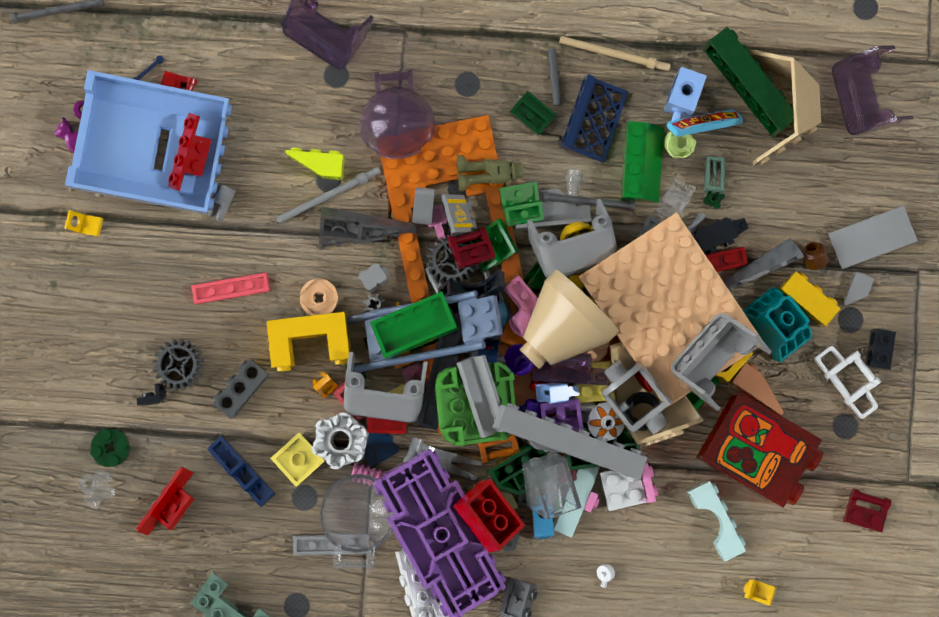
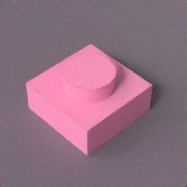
M590 492L584 510L591 513L592 509L595 510L600 500L597 498V493Z

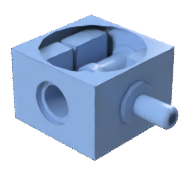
M684 67L680 68L675 76L663 110L673 114L671 121L678 120L680 117H691L699 100L707 77L706 75Z

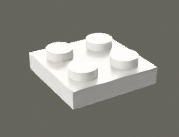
M612 470L599 473L608 511L647 502L641 479L638 480Z

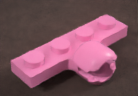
M518 275L503 290L519 309L509 320V326L516 335L523 337L538 298Z

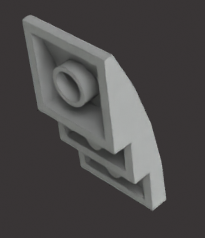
M905 206L828 233L842 269L918 242Z

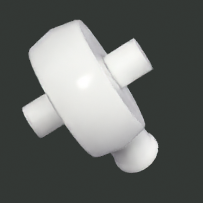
M602 564L597 569V576L602 581L601 587L606 588L607 582H610L615 576L614 568L609 564Z

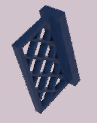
M590 74L586 75L579 89L560 148L576 152L602 163L605 162L628 91L595 79V76ZM595 84L602 86L605 94L596 97L593 91ZM613 92L622 94L620 102L616 104L613 103L610 96ZM606 96L611 106L602 110L598 99ZM595 101L599 112L590 115L587 107L589 103ZM612 108L615 117L608 122L604 111ZM601 114L605 124L596 128L592 117ZM589 119L593 129L584 133L581 126L582 122ZM606 126L609 135L602 140L597 129ZM594 131L599 141L590 145L586 135ZM580 137H583L587 145L584 149L574 147L576 140ZM600 143L603 149L601 157L595 155L591 147Z

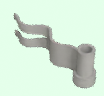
M412 437L408 454L405 455L403 462L417 456V453L422 450L431 449L432 452L436 451L441 460L438 462L441 469L445 468L447 472L477 481V476L456 467L451 462L479 466L482 465V462L424 445V440Z

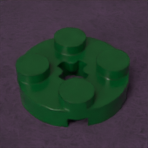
M103 429L92 439L90 454L101 466L114 467L126 461L130 454L131 448L128 437L118 429ZM112 442L114 444L113 447L115 448V451H110L108 453L106 445H109Z

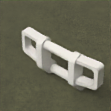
M833 346L827 347L814 358L815 362L823 371L824 376L830 379L843 396L845 404L852 409L859 419H864L878 408V404L869 390L880 384L881 380L875 377L864 363L859 351H855L844 358ZM831 351L840 362L827 370L821 361V357ZM854 361L869 382L850 394L835 374ZM865 394L871 403V407L861 414L853 402Z

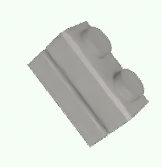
M375 263L368 268L369 270H364L359 274L360 280L369 293H374L379 289V286L383 287L389 283L387 277L390 274L383 264L379 266V264Z

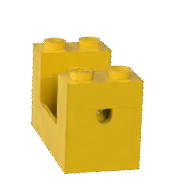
M338 312L267 321L271 368H276L279 372L291 371V367H295L293 340L327 336L330 361L335 362L337 365L348 364L349 352H352L349 323L347 322L348 314Z

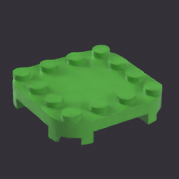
M488 362L501 405L507 406L508 403L515 405L513 386L515 378L513 372L502 363ZM458 366L446 368L438 373L435 384L439 428L445 441L456 446L509 439V436L512 434L506 432H496L485 438H480Z

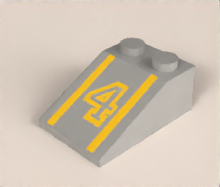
M441 195L451 236L456 237L474 232L477 226L475 218H470L469 211L472 208L469 199L465 200L464 195Z

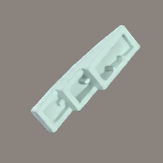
M600 466L577 470V480L571 483L564 506L554 526L555 531L572 538Z

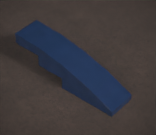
M220 436L207 448L225 471L237 481L244 491L248 492L260 507H263L276 494L223 436Z

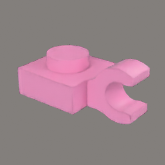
M443 205L433 207L432 225H428L429 229L435 227L439 241L441 237L446 239L442 225L448 224Z

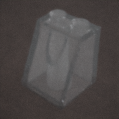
M551 452L547 456L532 458L529 462L523 463L527 507L547 520L581 508L579 496L565 457L556 452Z

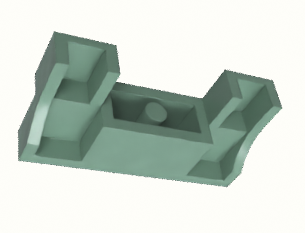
M215 571L190 603L205 614L204 617H250L221 595L230 583L218 577V573ZM260 607L253 617L270 616Z

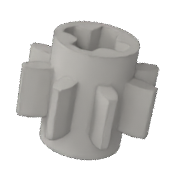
M379 294L376 297L368 295L369 300L363 301L367 305V308L364 309L365 313L375 311L372 308L373 302L378 304V309L376 310L385 308L383 304L386 300H379Z

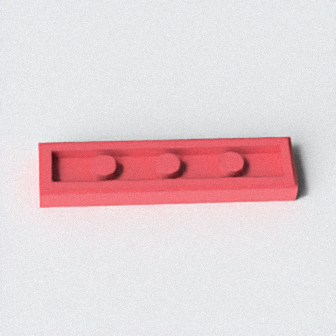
M267 272L191 285L195 305L271 292Z

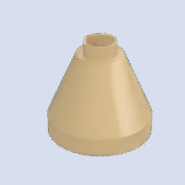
M556 269L544 281L523 336L527 342L519 350L540 369L546 362L554 365L604 345L619 330L586 294Z

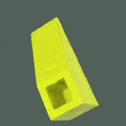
M291 148V150L285 151L288 157L323 179L343 180L344 156L339 151L321 153V150L310 149V152H304L301 148Z

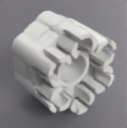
M342 412L316 423V440L313 443L312 452L326 460L331 466L330 468L339 469L353 462H358L365 457L369 433H367V427L353 418L352 415ZM338 432H345L349 436V445L344 449H340L334 444V436Z

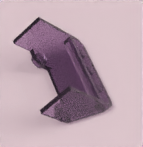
M291 0L282 25L283 33L333 67L344 69L365 40L374 17L370 15L360 26L354 24L346 31L317 12L319 6L317 0Z
M894 45L875 46L838 61L832 67V75L845 126L851 135H860L890 128L914 119L913 115L895 117L894 112L890 109L879 110L871 74L878 72L881 67L879 55L894 50Z

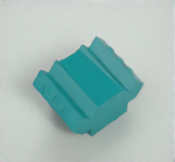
M770 288L743 310L761 339L772 351L771 358L779 363L812 338V329L808 326L810 322L808 317L790 295L785 297L776 288Z

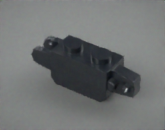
M725 217L694 232L693 237L702 251L709 255L718 251L716 247L724 245L725 248L734 244V239L739 237L738 235L749 227L745 218L731 221V219Z

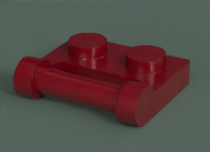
M485 227L457 237H447L448 245L452 250L458 269L496 258ZM478 238L482 240L474 244H470L460 248L458 247V244L464 243Z
M853 488L843 521L883 532L887 513L891 506V499L886 497L883 499L865 494ZM862 500L881 506L880 512L858 506L856 501Z

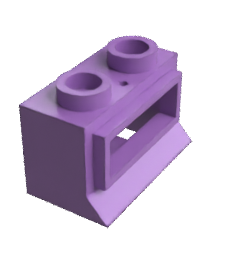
M579 399L553 404H540L542 419L544 416L547 417V414L557 413L558 417H549L555 420L554 424L560 426L562 422L573 426V431L584 430ZM576 411V414L565 415V412Z

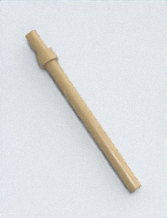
M561 36L559 41L560 44L642 64L646 68L653 70L657 68L669 71L671 64L657 61V58H645Z

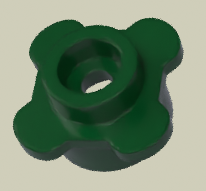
M708 191L706 197L703 198V203L714 209H719L721 206L720 202L725 198V194H719V192L713 194L712 191Z

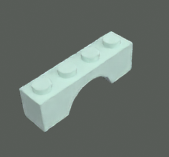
M706 480L687 490L695 508L708 509L719 520L720 531L713 544L720 558L726 562L746 552L744 548L746 543L741 535H737L735 528H737L736 523L732 517H728L726 513L728 508L725 502L719 500L717 496L719 491L715 483Z

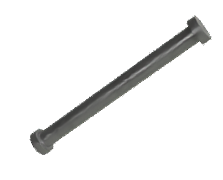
M86 0L18 14L13 12L11 17L13 23L17 24L23 20L96 6L102 8L104 7V1Z
M548 191L543 193V202L555 201L597 206L598 198L548 193ZM601 199L604 207L628 209L629 212H634L635 201L633 200L625 202Z

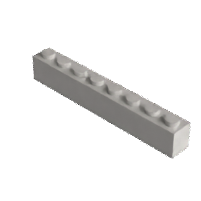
M510 403L507 406L500 405L492 428L638 480L641 479L647 457L641 455L642 451L633 448L630 451L625 450V445L617 442H613V445L606 443L608 439L597 435L596 438H592L589 436L590 432L581 429L578 432L573 431V426L562 422L559 426L554 424V419L546 416L543 419L537 418V413L526 410L525 413L518 411L519 407Z

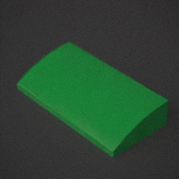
M439 292L370 322L383 357L386 360L459 330L443 292Z

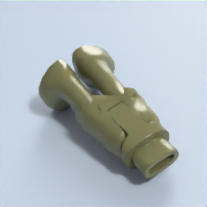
M457 155V173L486 172V174L481 175L458 174L459 191H465L468 186L474 184L491 183L493 185L506 183L510 180L515 181V178H523V163L489 158L483 159L482 162L467 161L464 155Z

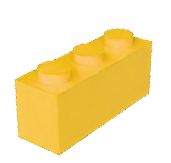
M791 273L778 290L785 297L790 295L801 310L820 327L827 326L841 309L837 306L838 302L830 296L826 297L822 293L823 290L816 284L812 285L807 281L808 277L803 273Z

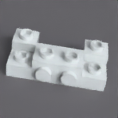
M403 549L396 551L395 554L401 573L399 579L402 587L405 588L406 595L404 598L407 606L410 607L412 617H444L439 608L442 605L440 600H435L430 592L432 586L425 589Z

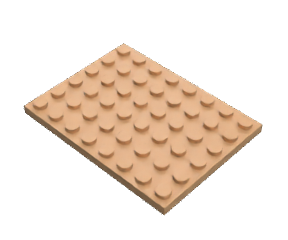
M677 212L578 277L596 305L618 328L619 332L616 335L635 364L639 362L645 366L673 401L671 404L692 391L671 371L672 363L716 315L725 313L757 333ZM736 352L716 375L746 355ZM655 392V394L657 395V397L659 398V400L662 402V399H661V398L658 396V394Z

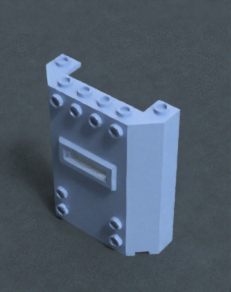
M87 70L84 86L86 92L72 166L68 167L65 186L92 193L208 214V211L213 209L214 199H212V194H216L218 182H215V178L221 172L222 164H219V157L224 156L225 145H222L223 137L227 138L229 127L226 126L227 116H230L232 105L229 104V98ZM188 113L200 116L195 135L209 138L212 142L202 177L185 173L181 189L177 191L168 186V179L174 167L173 161L178 152L179 139L183 134L184 120ZM161 129L170 131L162 171L154 169Z

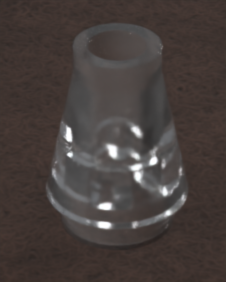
M567 169V173H565L567 195L578 196L584 176L582 175V170Z

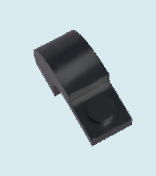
M497 270L485 281L474 285L461 284L449 278L438 288V293L443 292L444 296L447 297L476 290L478 293L477 299L494 295L497 296V301H499V292L505 288L504 272ZM459 302L448 304L451 309L459 310Z

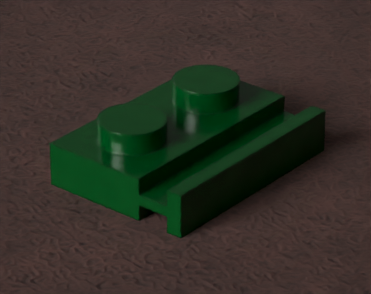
M528 90L509 112L538 137L557 115Z

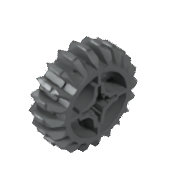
M443 237L440 238V245L435 241L434 246L436 249L430 247L429 251L432 254L427 255V259L432 261L426 263L428 267H432L428 270L429 273H435L433 279L436 280L440 277L439 284H443L449 278L456 282L460 280L461 284H465L464 277L467 280H471V276L468 273L475 274L476 271L472 267H478V264L466 267L461 272L457 264L455 263V268L454 264H451L449 260V254L453 258L454 256L448 242L444 241ZM464 242V243H460V244H458V247L460 248V247H463V246L470 245V244H472V243H471V242H468V243H466V244H465V242ZM444 250L446 257L437 265V258ZM452 269L456 275H448L440 270Z
M172 339V346L169 342H165L166 349L160 346L158 349L162 353L154 354L155 357L159 358L158 361H152L153 364H158V367L153 368L154 372L159 371L155 378L159 379L162 377L160 384L164 385L167 382V389H170L173 385V389L178 391L180 385L181 390H186V384L189 388H192V380L195 383L199 382L196 375L203 376V373L198 372L199 369H205L204 365H200V362H204L205 358H198L202 351L195 352L198 347L197 345H193L190 348L191 341H187L184 345V339H179L178 344L176 339ZM184 349L190 355L180 358L174 350ZM169 354L171 361L169 366H167L165 369V359ZM193 360V369L188 376L187 366ZM176 361L183 363V365H180L182 366L181 369L174 368ZM178 372L183 380H173L168 374Z

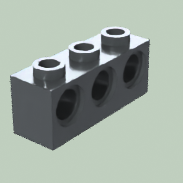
M252 359L249 361L245 360L239 367L241 371L227 381L226 384L228 386L224 391L220 390L214 397L216 401L213 405L230 419L235 418L271 375ZM254 367L257 369V376L250 378L248 371ZM240 382L245 385V390L242 393L236 391V385ZM227 397H230L233 402L230 408H226L223 403Z

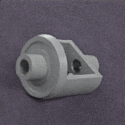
M618 360L604 371L612 383L601 391L603 398L631 433H634L645 424L654 435L669 423L661 411L673 401L644 365L638 362L627 370ZM639 371L662 399V402L633 423L624 412L629 408L628 404L624 401L619 405L610 393Z

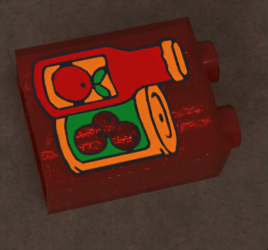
M733 392L695 459L773 505L784 508L786 503L794 505L799 500L804 490V485L799 483L805 469L811 472L816 469L824 452L818 449L822 441L819 437L745 394Z

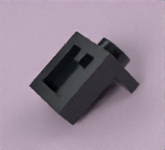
M159 383L155 384L156 395H154V392L143 393L142 397L136 398L137 406L164 403V399L167 396L165 387Z

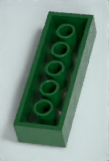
M726 27L708 41L703 51L772 138L794 122L793 105L788 104L785 100V94L780 89L777 90L773 85V79L768 74L766 75L762 71L761 64L750 56L749 49L746 45H742L739 42L738 35L734 30Z

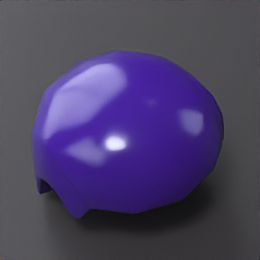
M514 344L508 348L504 355L507 367L516 376L526 375L534 366L519 350L523 344Z

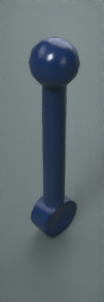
M160 55L157 56L154 63L139 76L133 77V79L140 80L158 63L162 64L164 58Z

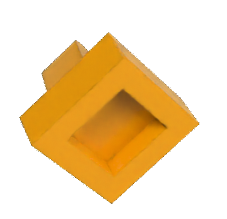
M322 372L320 374L323 378L318 382L314 379L312 382L313 388L325 399L339 386L328 374Z

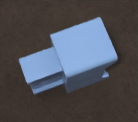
M559 382L535 385L537 402L560 403L569 401L571 396L579 395L578 385L568 386L566 383Z

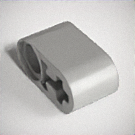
M415 188L412 223L432 225L435 189Z

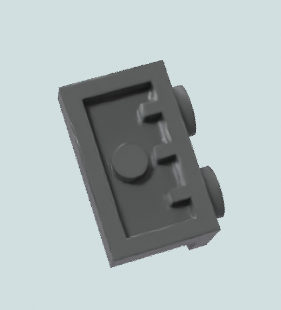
M510 578L499 615L503 617H531L532 604L538 595V585Z

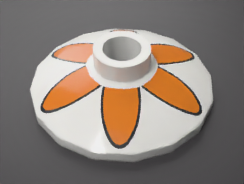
M607 402L600 403L592 408L588 415V429L594 437L597 435L608 439L607 441L613 440L624 429L625 424ZM607 420H611V424L609 426H606L605 424Z

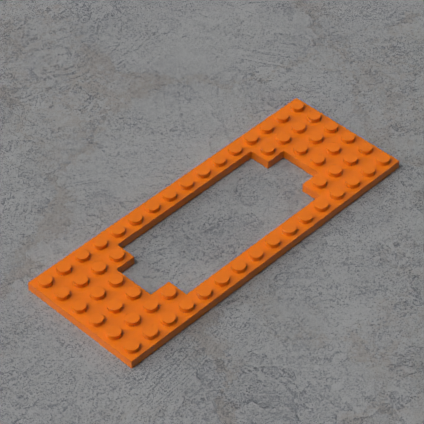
M488 115L377 138L394 220L412 223L413 215L411 209L414 208L416 187L426 188L427 186L458 180V174H486L485 171L457 173V155H464L466 160L471 162H482L483 159L488 158L498 160ZM481 183L468 186L465 190L467 197L486 194L491 222L493 223L495 220L501 219L516 245L513 227L506 226L498 188L504 187L503 183L493 185L491 183ZM410 232L400 234L398 241L411 303H416L430 297L417 234ZM518 253L500 263L502 272H504L505 286L518 275L523 279ZM508 296L510 310L514 316L519 309ZM438 342L422 347V352L436 350ZM507 344L499 345L501 356L505 355L511 346ZM460 353L459 361H458V362H460V361L463 360L461 353ZM434 358L424 360V362H428V381ZM534 364L530 373L521 376L514 375L513 386L516 406L524 405L528 399L537 400L536 392L532 391L529 385L544 373L543 366L539 369ZM438 426L439 436H442L440 428Z

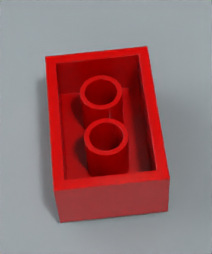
M491 479L479 481L453 506L488 553L500 551L525 526Z

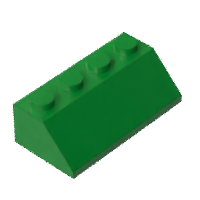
M628 121L625 134L622 201L633 200L635 202L659 203L664 138L663 127L645 122Z

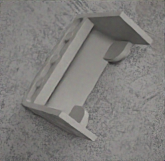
M597 199L596 217L592 221L594 231L558 241L551 232L538 234L532 219L528 220V239L546 278L556 269L566 277L588 271L618 251L612 222L601 199Z
M721 313L716 315L671 365V371L699 398L718 411L720 407L711 398L716 387L710 381L736 352L741 355H747L756 347L768 354L772 351L757 333L729 315Z
M349 352L344 389L345 411L354 416L407 423L417 422L423 406L428 362L423 363L421 381L411 380L407 382L403 394L364 389V377L360 373L353 372L355 356L353 352Z

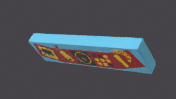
M734 109L668 121L667 128L676 137L740 125L743 123V117Z

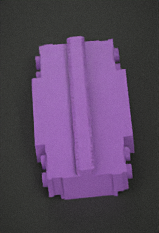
M431 449L422 450L417 453V456L399 464L386 472L381 478L374 479L376 484L373 487L378 496L382 494L385 499L383 505L388 513L392 512V515L386 517V520L422 586L425 589L432 586L430 592L435 600L439 598L442 604L439 608L444 617H462L466 612L497 595L500 589H505L504 582L506 579L501 571L497 572L494 566L497 563L492 554L488 555L487 550L453 507L464 496L459 483L455 479L448 482L450 476L445 468L441 469L438 463L441 460L436 451L432 452Z

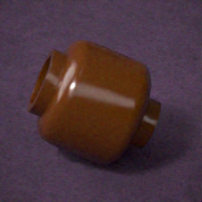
M810 242L801 251L804 255L802 258L804 265L810 270H820L829 262L827 250L821 243Z

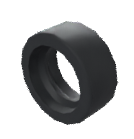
M648 392L634 393L626 400L629 408L624 412L635 423L639 419L632 416V407L640 403H647L654 408L660 402L653 394ZM644 424V425H643L642 427H640L638 430H639V431H647V430H649V429H648V427Z

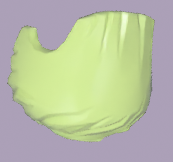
M670 131L665 137L664 146L673 158H686L694 152L696 140L690 134L676 137Z

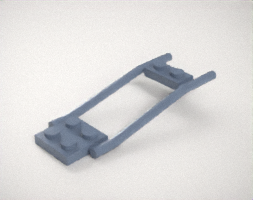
M475 290L445 297L448 304L459 302L458 308L465 345L393 357L389 360L383 357L370 322L414 303L347 317L349 324L366 321L365 328L369 358L371 360L370 363L354 366V372L360 373L485 348L484 339L503 335L497 296L493 295L477 299L478 293Z

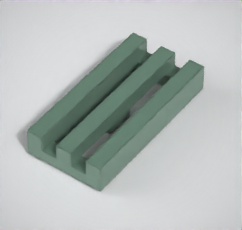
M706 156L704 193L712 191L713 194L716 192L723 194L725 158ZM710 161H713L712 186H709ZM717 162H720L719 187H716Z

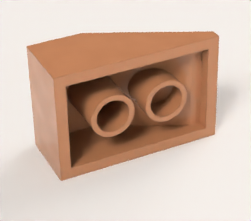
M745 363L733 378L726 382L772 415H782L784 413L763 374L758 371L759 368L753 363Z

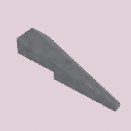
M322 206L318 250H323L325 247L333 245L341 247L342 244L351 242L359 244L383 240V237L392 235L400 237V234L410 232L416 234L417 224Z
M789 238L723 282L728 290H732L801 259L804 255L792 239Z

